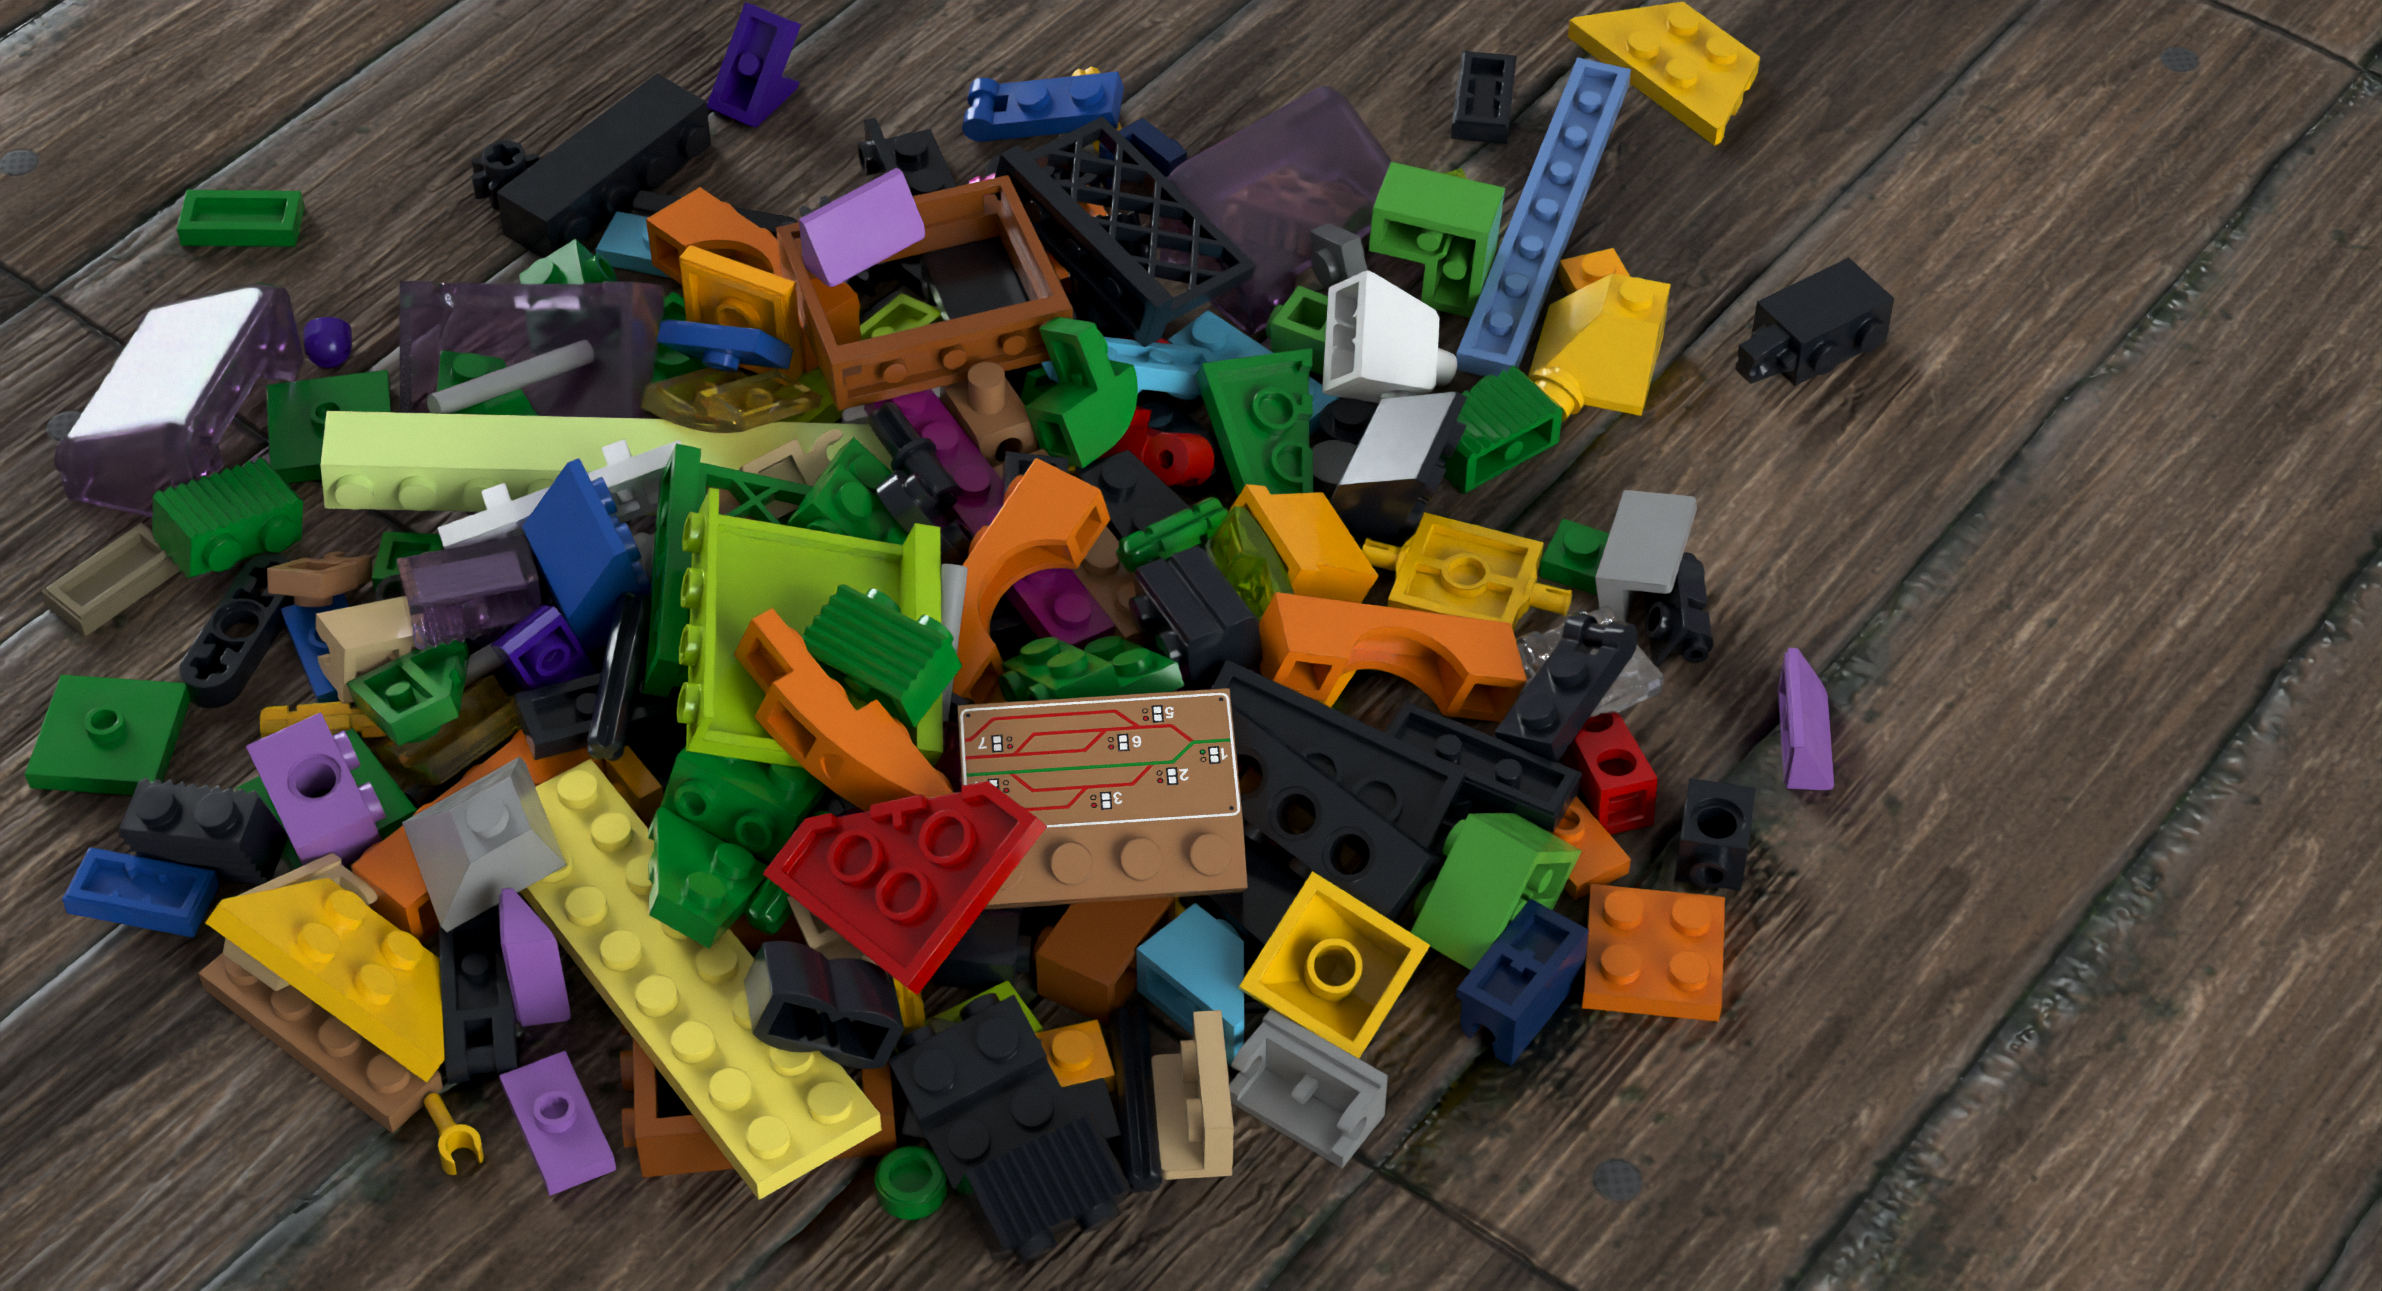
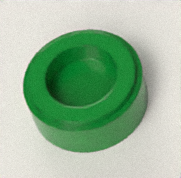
M904 1146L886 1154L878 1163L875 1171V1188L878 1202L887 1213L900 1219H920L935 1212L942 1205L946 1197L947 1181L946 1174L934 1152L919 1146Z

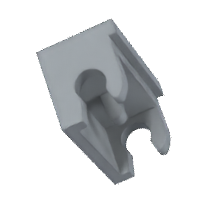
M1272 1009L1263 1017L1262 1024L1241 1047L1231 1064V1067L1240 1071L1229 1085L1231 1104L1341 1168L1344 1167L1385 1116L1388 1075Z

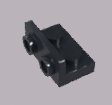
M875 117L864 120L865 141L857 144L860 165L865 176L873 175L876 179L898 168L903 172L912 196L957 187L931 129L885 139Z

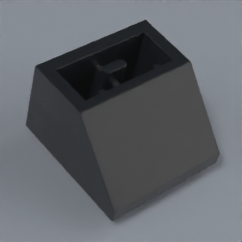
M1458 392L1381 399L1329 501L1351 535L1363 541L1366 538H1370L1371 540L1392 545L1399 531L1408 536L1411 535L1426 506V503L1418 498L1420 497L1430 502L1446 472V468H1444L1446 459L1440 457V454L1451 458L1467 425L1457 421L1467 399L1466 396Z

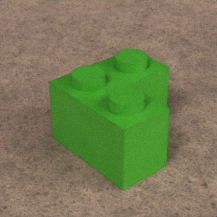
M1391 162L1373 207L1369 251L1425 264L1421 302L1435 310L1471 318L1496 257L1505 188Z
M1516 813L1468 814L1466 820H1460L1453 827L1445 841L1443 854L1447 856V859L1437 879L1429 881L1416 900L1414 914L1418 918L1410 933L1428 943L1433 949L1472 970L1530 899L1551 910L1554 909L1582 850Z

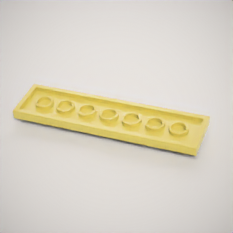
M592 759L535 787L566 866L520 892L631 1036L634 1037L758 1200L882 1130L880 1113L839 1063L830 1060L819 1050L813 1052L780 1050L763 1043L753 1035L744 979L754 958L730 929L708 949L649 915V893L653 884L649 880L648 863L654 851V840L648 839L649 829Z

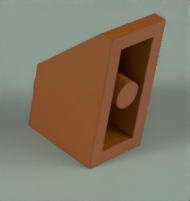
M1175 897L1070 905L1055 927L1048 925L1043 929L1034 945L1032 962L1036 964L1037 994L1093 1020L1098 1019V1022L1109 1026L1112 1012L1124 1005L1137 986L1136 948L1175 919Z

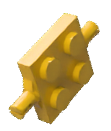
M1426 512L1422 516L1416 533L1405 542L1402 548L1374 541L1370 538H1366L1362 548V552L1372 566L1395 572V583L1389 595L1387 607L1511 623L1514 632L1518 620L1530 607L1561 614L1566 617L1572 599V590L1537 583V571L1543 555L1544 542Z

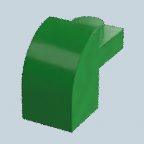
M1057 316L1040 327L1039 331L1059 383L1024 408L1040 449L1044 448L1049 456L1068 458V465L1084 468L1111 449L1127 431L1137 404V376L1133 364L1109 360L1107 342L1097 329L1095 323Z

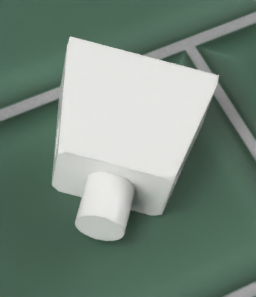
M1368 270L1329 287L1322 393L1330 396L1379 403L1381 399L1425 395L1432 392L1435 385L1443 387L1449 384L1456 373L1457 359L1453 353L1438 348L1440 318L1436 310Z

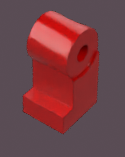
M1136 406L1132 421L1122 438L1111 449L1094 460L1097 461L1129 450L1167 486L1195 487L1203 484L1210 477L1214 468L1213 449L1206 438L1199 434L1166 433L1150 428L1148 423L1151 410Z
M1616 711L1589 717L1564 752L1567 766L1583 773L1580 789L1590 806L1589 811L1610 835L1654 825L1657 776L1622 717Z

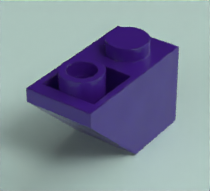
M541 605L491 644V647L513 680L523 691L598 673L565 619L554 606Z

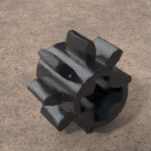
M503 140L488 145L482 152V158H473L471 160L474 173L471 178L475 198L483 199L489 197V202L493 209L499 210L496 192L540 160L539 155L530 154L525 156L524 148L520 143Z

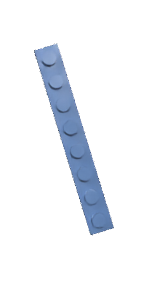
M1577 57L1457 350L1456 370L1485 377L1492 374L1499 376L1503 370L1508 371L1512 365L1519 368L1558 269L1559 262L1629 88L1631 69Z

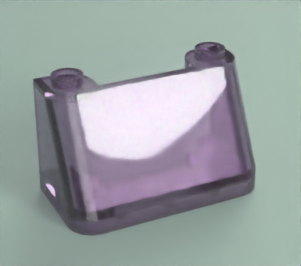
M1322 86L1312 90L1186 160L1167 177L1188 200L1257 265L1253 278L1209 301L1250 336L1267 327L1269 317L1274 308L1279 304L1284 306L1295 291L1296 276L1312 267L1311 256L1314 251L1309 231L1331 223L1361 238L1371 233L1373 207L1389 165L1393 161L1352 104L1331 86ZM1160 217V230L1190 235L1191 230L1182 221ZM1160 247V261L1188 266L1189 253ZM1198 254L1197 268L1218 272L1229 269L1220 258Z
M400 281V413H431L427 405V397L430 394L436 393L441 350L502 358L508 367L578 341L587 340L594 351V361L592 363L521 388L538 416L646 419L659 343L656 341L665 311V286L640 282H603V284H433L430 281Z
M259 282L154 305L148 313H144L138 322L135 334L69 435L64 436L57 445L54 460L55 467L61 474L67 498L152 517L153 495L158 490L165 492L169 486L176 489L181 482L187 485L192 478L199 481L203 475H207L208 470L219 472L223 466V460L218 442L257 378L261 377L271 380L280 378L293 381L304 363L301 343L287 290L280 286Z

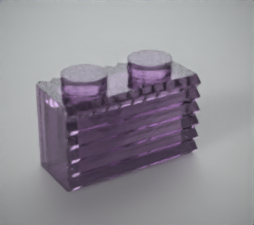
M525 535L500 540H489L484 543L436 552H425L420 555L396 559L406 615L415 647L423 650L428 644L434 648L440 642L449 645L454 639L462 643L466 637L475 640L479 635L488 638L492 632L501 635L505 630L509 631L542 605L539 579Z

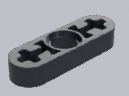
M266 554L246 563L180 663L179 670L182 682L187 686L190 701L193 704L202 708H218L231 703L241 694L285 625L281 608L294 604V596L268 593L267 568L290 562L291 560L278 554ZM260 588H264V589H265L264 592L262 593V595H261V592H260ZM249 622L258 626L251 635L243 638H230L225 635L230 627L238 623ZM220 667L222 668L223 674L217 673Z

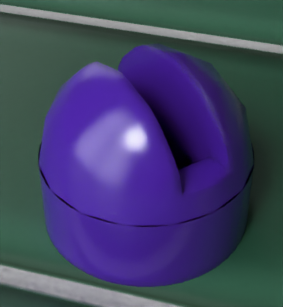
M320 317L309 321L303 329L304 350L309 360L319 368L332 369L341 366L349 358L352 349L351 326L344 320L335 317Z

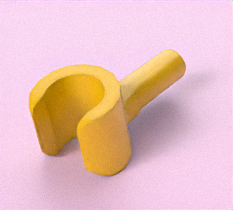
M432 1093L426 1096L423 1103L439 1131L438 1148L442 1169L446 1174H457L451 1153L459 1148L472 1150L476 1155L477 1162L481 1164L484 1156L478 1132L468 1125H457V1123H454L439 1094Z

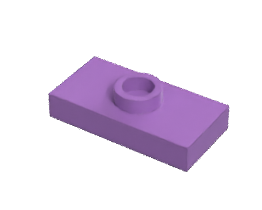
M566 1051L499 1075L504 1095L549 1196L616 1170L614 1155Z

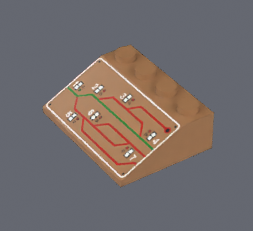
M1230 688L958 705L962 786L989 781L1047 826L984 910L1243 893L1248 888Z

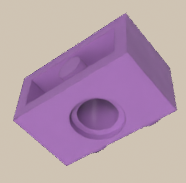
M321 712L246 746L302 866L330 853L342 859L341 865L344 866L361 858L363 853L373 844L382 842L375 823L386 818V815L370 781L360 786L356 785L350 771L361 767V764L345 731L332 736ZM332 789L322 797L312 798L319 791Z

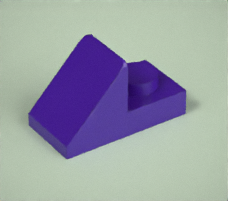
M745 2L709 97L707 107L757 128L800 84L799 81L782 74L801 24Z

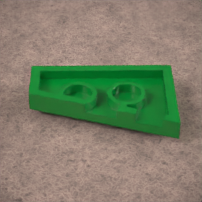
M1312 348L1202 363L1195 376L1237 498L1246 484L1266 486L1270 494L1313 493V450L1309 447V420L1313 415V395L1309 394Z

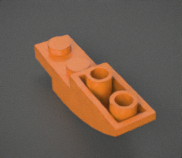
M773 608L751 619L734 656L766 694L755 718L772 738L806 771L833 792L864 812L870 810V805L920 794L928 799L954 793L947 777L932 767L911 741L905 726L899 720L892 718L877 699L856 711L849 702L848 696L840 683L825 673L807 651L806 644L800 634L793 628L788 627Z

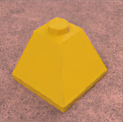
M1611 273L1550 304L1528 377L1530 378L1538 368L1550 370L1552 367L1564 369L1579 381L1581 385L1580 391L1585 399L1584 405L1642 416L1664 335L1671 284Z
M1312 871L1238 989L1266 1007L1360 1059L1430 945Z

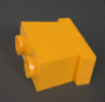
M1246 484L1229 511L1230 519L1227 522L1226 530L1219 534L1266 609L1275 592L1361 603L1378 578V574L1323 492L1270 494L1266 486Z

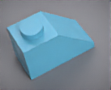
M1195 903L1136 948L1137 991L1192 1036L1193 1012L1221 1010L1227 1064L1231 1066L1238 1051L1244 1045V992L1238 989L1244 979V941L1230 923L1223 919H1215Z

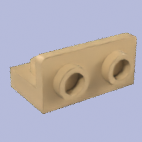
M1221 1010L1193 1012V1040L1180 1041V1053L1155 1055L1151 1059L1161 1176L1166 1180L1232 1176L1234 1126Z

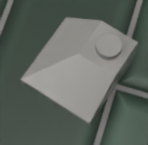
M520 756L402 822L440 926L446 932L498 904L499 894H502V889L513 888L518 893L566 866L527 765Z

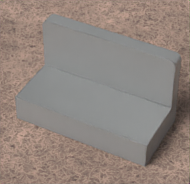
M1632 490L1623 491L1595 577L1601 622L1610 623L1614 620L1626 622L1636 591L1663 594L1672 591L1697 511L1695 497Z

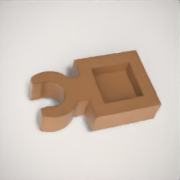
M337 551L324 554L322 559L300 558L267 568L268 593L294 596V604L297 606L321 607L333 604V596L357 589L358 584L372 581V555L365 554L358 557L344 558V552Z

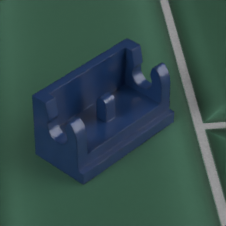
M1530 899L1456 989V997L1462 1000L1460 1025L1464 1034L1471 1039L1481 1024L1486 1026L1495 1037V1041L1492 1044L1495 1057L1512 1066L1584 976L1589 930Z

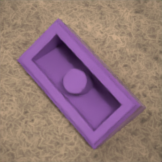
M898 168L798 219L805 268L829 287L837 286L925 237L923 221L904 174Z
M1788 648V652L1784 654L1778 685L1783 782L1786 784L1787 789L1831 790L1834 787L1828 695L1824 685L1798 648Z
M513 888L502 889V894H499L501 947L517 1022H521L523 1027L570 1020L571 1011L555 936Z

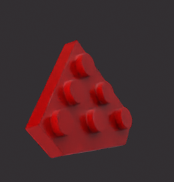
M989 781L961 786V792L928 799L920 794L870 805V810L840 817L828 813L805 818L762 874L901 984L918 995L1047 826Z

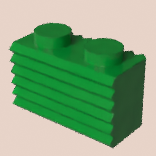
M1514 365L1508 371L1503 370L1499 376L1492 374L1483 377L1473 386L1470 392L1465 390L1462 393L1467 399L1457 421L1467 426L1451 458L1440 454V457L1446 459L1444 478L1445 480L1450 479L1452 486L1458 487L1460 494H1465L1559 443L1563 408Z
M261 457L254 463L248 460L243 467L237 464L232 470L225 468L221 474L215 471L210 477L203 475L199 481L192 478L187 485L181 482L176 489L169 486L165 492L158 490L153 495L152 535L155 543L159 542L161 550L165 549L167 556L172 557L174 565L178 564L180 572L184 571L187 579L212 570L215 572L226 571L238 561L268 551L272 553L281 552L290 547L294 542L302 540L303 501L267 461Z
M845 584L838 585L836 594L830 596L828 604L822 606L820 615L814 616L812 625L806 626L804 635L801 636L806 644L807 651L830 678L840 683L848 696L853 695L858 701H864L866 704L877 699L891 717H894L901 723H905L911 729L917 726L962 667L951 644L954 638L944 625L927 615H921L915 621L901 614V609L889 596L874 588H870L864 595Z

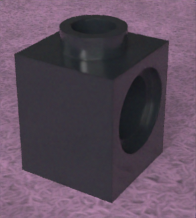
M1689 778L1674 881L1693 883L1705 888L1741 890L1748 854L1756 788Z

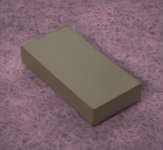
M141 522L41 592L46 606L86 637L174 576L180 569L178 564L174 565L172 557L167 556L165 549L161 550L159 542L155 543L152 530Z

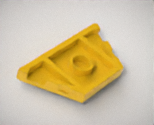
M1685 2L1578 16L1569 20V39L1602 63L1631 69V85L1714 146L1721 143L1731 115H1736L1742 104L1744 92L1750 89L1758 74L1760 56Z
M327 877L222 899L205 922L426 1083L445 1060L440 958L423 947L416 937L398 929L368 907L358 895L343 889Z

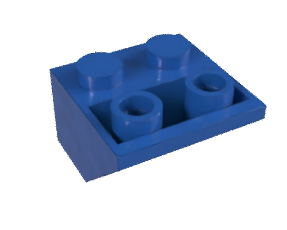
M577 458L565 465L522 528L535 562L561 615L585 653H588L608 643L617 598L624 592H630L634 595L645 594L650 597L651 584L639 561L641 554L626 523L621 524L615 514L618 510L603 477L591 481L580 458Z

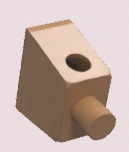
M993 362L977 363L969 369L968 380L940 387V401L992 468L1004 463V461L996 460V458L1001 456L1004 460L1006 451L1029 454L1038 450L1037 439L1025 411V405L1005 378V372L1000 365Z

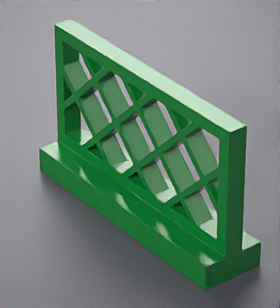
M676 443L659 483L650 588L652 605L647 625L642 693L668 698L673 686L681 688L684 682H688L689 666L679 663V646L683 629L686 624H690V609L681 607L680 597L684 574L688 567L691 568L692 553L683 551L682 537L687 515L689 512H699L705 499L706 486L729 490L741 504L725 515L739 518L751 515L756 521L774 524L780 523L765 505L774 500L800 505L813 486L700 462L701 448Z

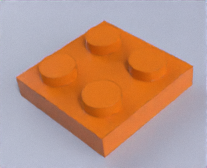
M1591 884L1588 899L1587 929L1589 933L1584 969L1582 1008L1719 1022L1722 1008L1725 897Z

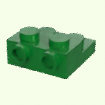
M854 437L839 449L786 524V526L903 545L908 537V533L884 506L876 490V486L893 472Z
M1106 636L1096 639L1087 644L1084 650L1054 637L1037 639L1024 645L1020 649L1021 655L1001 663L1004 674L999 676V686L1006 702L1172 692L1184 686L1176 661L1120 636Z

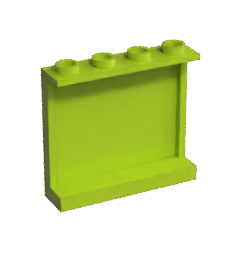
M709 488L699 512L688 513L682 537L683 551L692 553L691 568L688 567L684 574L680 597L681 607L690 609V624L685 625L679 646V663L689 666L688 682H684L681 687L677 705L678 723L687 724L686 751L803 768L772 738L755 718L766 694L734 656L751 619L773 608L788 627L793 628L802 636L806 626L812 625L814 616L820 615L822 606L828 604L830 596L836 594L838 585L845 584L864 595L870 588L883 592L899 606L901 614L915 621L921 615H927L941 623L940 527L915 523L904 544L899 545L719 514V489ZM942 693L915 728L911 729L905 723H902L907 729L913 744L933 768L943 754ZM853 695L848 696L849 702L856 711L867 705L864 701H858Z

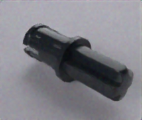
M884 403L879 409L872 411L868 417V423L893 458L891 470L893 472L897 469L901 470L908 476L914 472L919 473L936 493L939 502L935 506L941 513L954 506L958 501L956 497L962 495V489L936 456L937 448L934 442L929 438H921L895 403Z

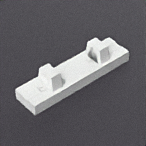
M625 439L602 447L608 466L587 474L591 481L603 477L618 512L615 514L620 523L657 510L660 477L676 443L681 444L680 440L633 457ZM499 484L481 492L487 510L438 527L444 549L461 582L533 556L522 526L550 487L512 500L506 484Z

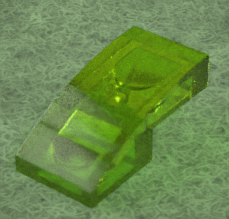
M1233 506L1205 545L1206 552L1256 616L1258 622H1260L1275 592L1294 594V591L1278 554L1258 523L1245 508Z

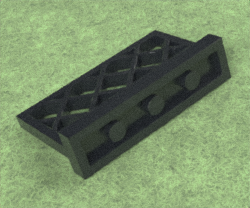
M1103 116L1029 153H1026L1019 145L1000 153L995 178L1009 176L1042 246L1143 347L1161 339L1167 323L1254 276L1257 265ZM1098 140L1114 155V161L1081 155L1082 148ZM1052 166L1071 170L1070 182L1054 180L1043 167ZM1084 172L1111 177V190L1078 184L1079 173ZM1127 180L1143 183L1152 192V198L1120 192V181ZM1001 192L993 193L996 195L998 201H1000ZM1077 201L1109 207L1108 220L1091 217ZM1118 209L1150 215L1149 228L1117 222ZM1159 217L1182 221L1191 230L1190 235L1158 230ZM1115 239L1148 245L1147 258L1130 255ZM1157 247L1188 252V266L1156 260ZM1198 254L1220 258L1229 269L1218 272L1197 268ZM1154 277L1187 283L1186 292L1173 297Z

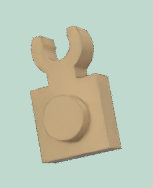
M833 429L823 433L813 445L811 452L807 454L802 450L798 440L794 439L741 466L739 471L814 486L831 462L826 454L827 447L840 441L844 435L840 429ZM777 500L765 505L778 521L793 514L799 507L796 504Z

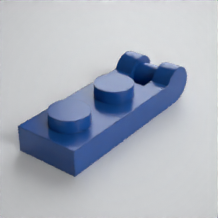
M1118 71L999 84L990 78H978L972 81L969 86L967 100L971 108L966 110L964 114L962 131L969 139L982 142L1063 134L1074 131L1102 116L1114 128H1118L1124 86Z

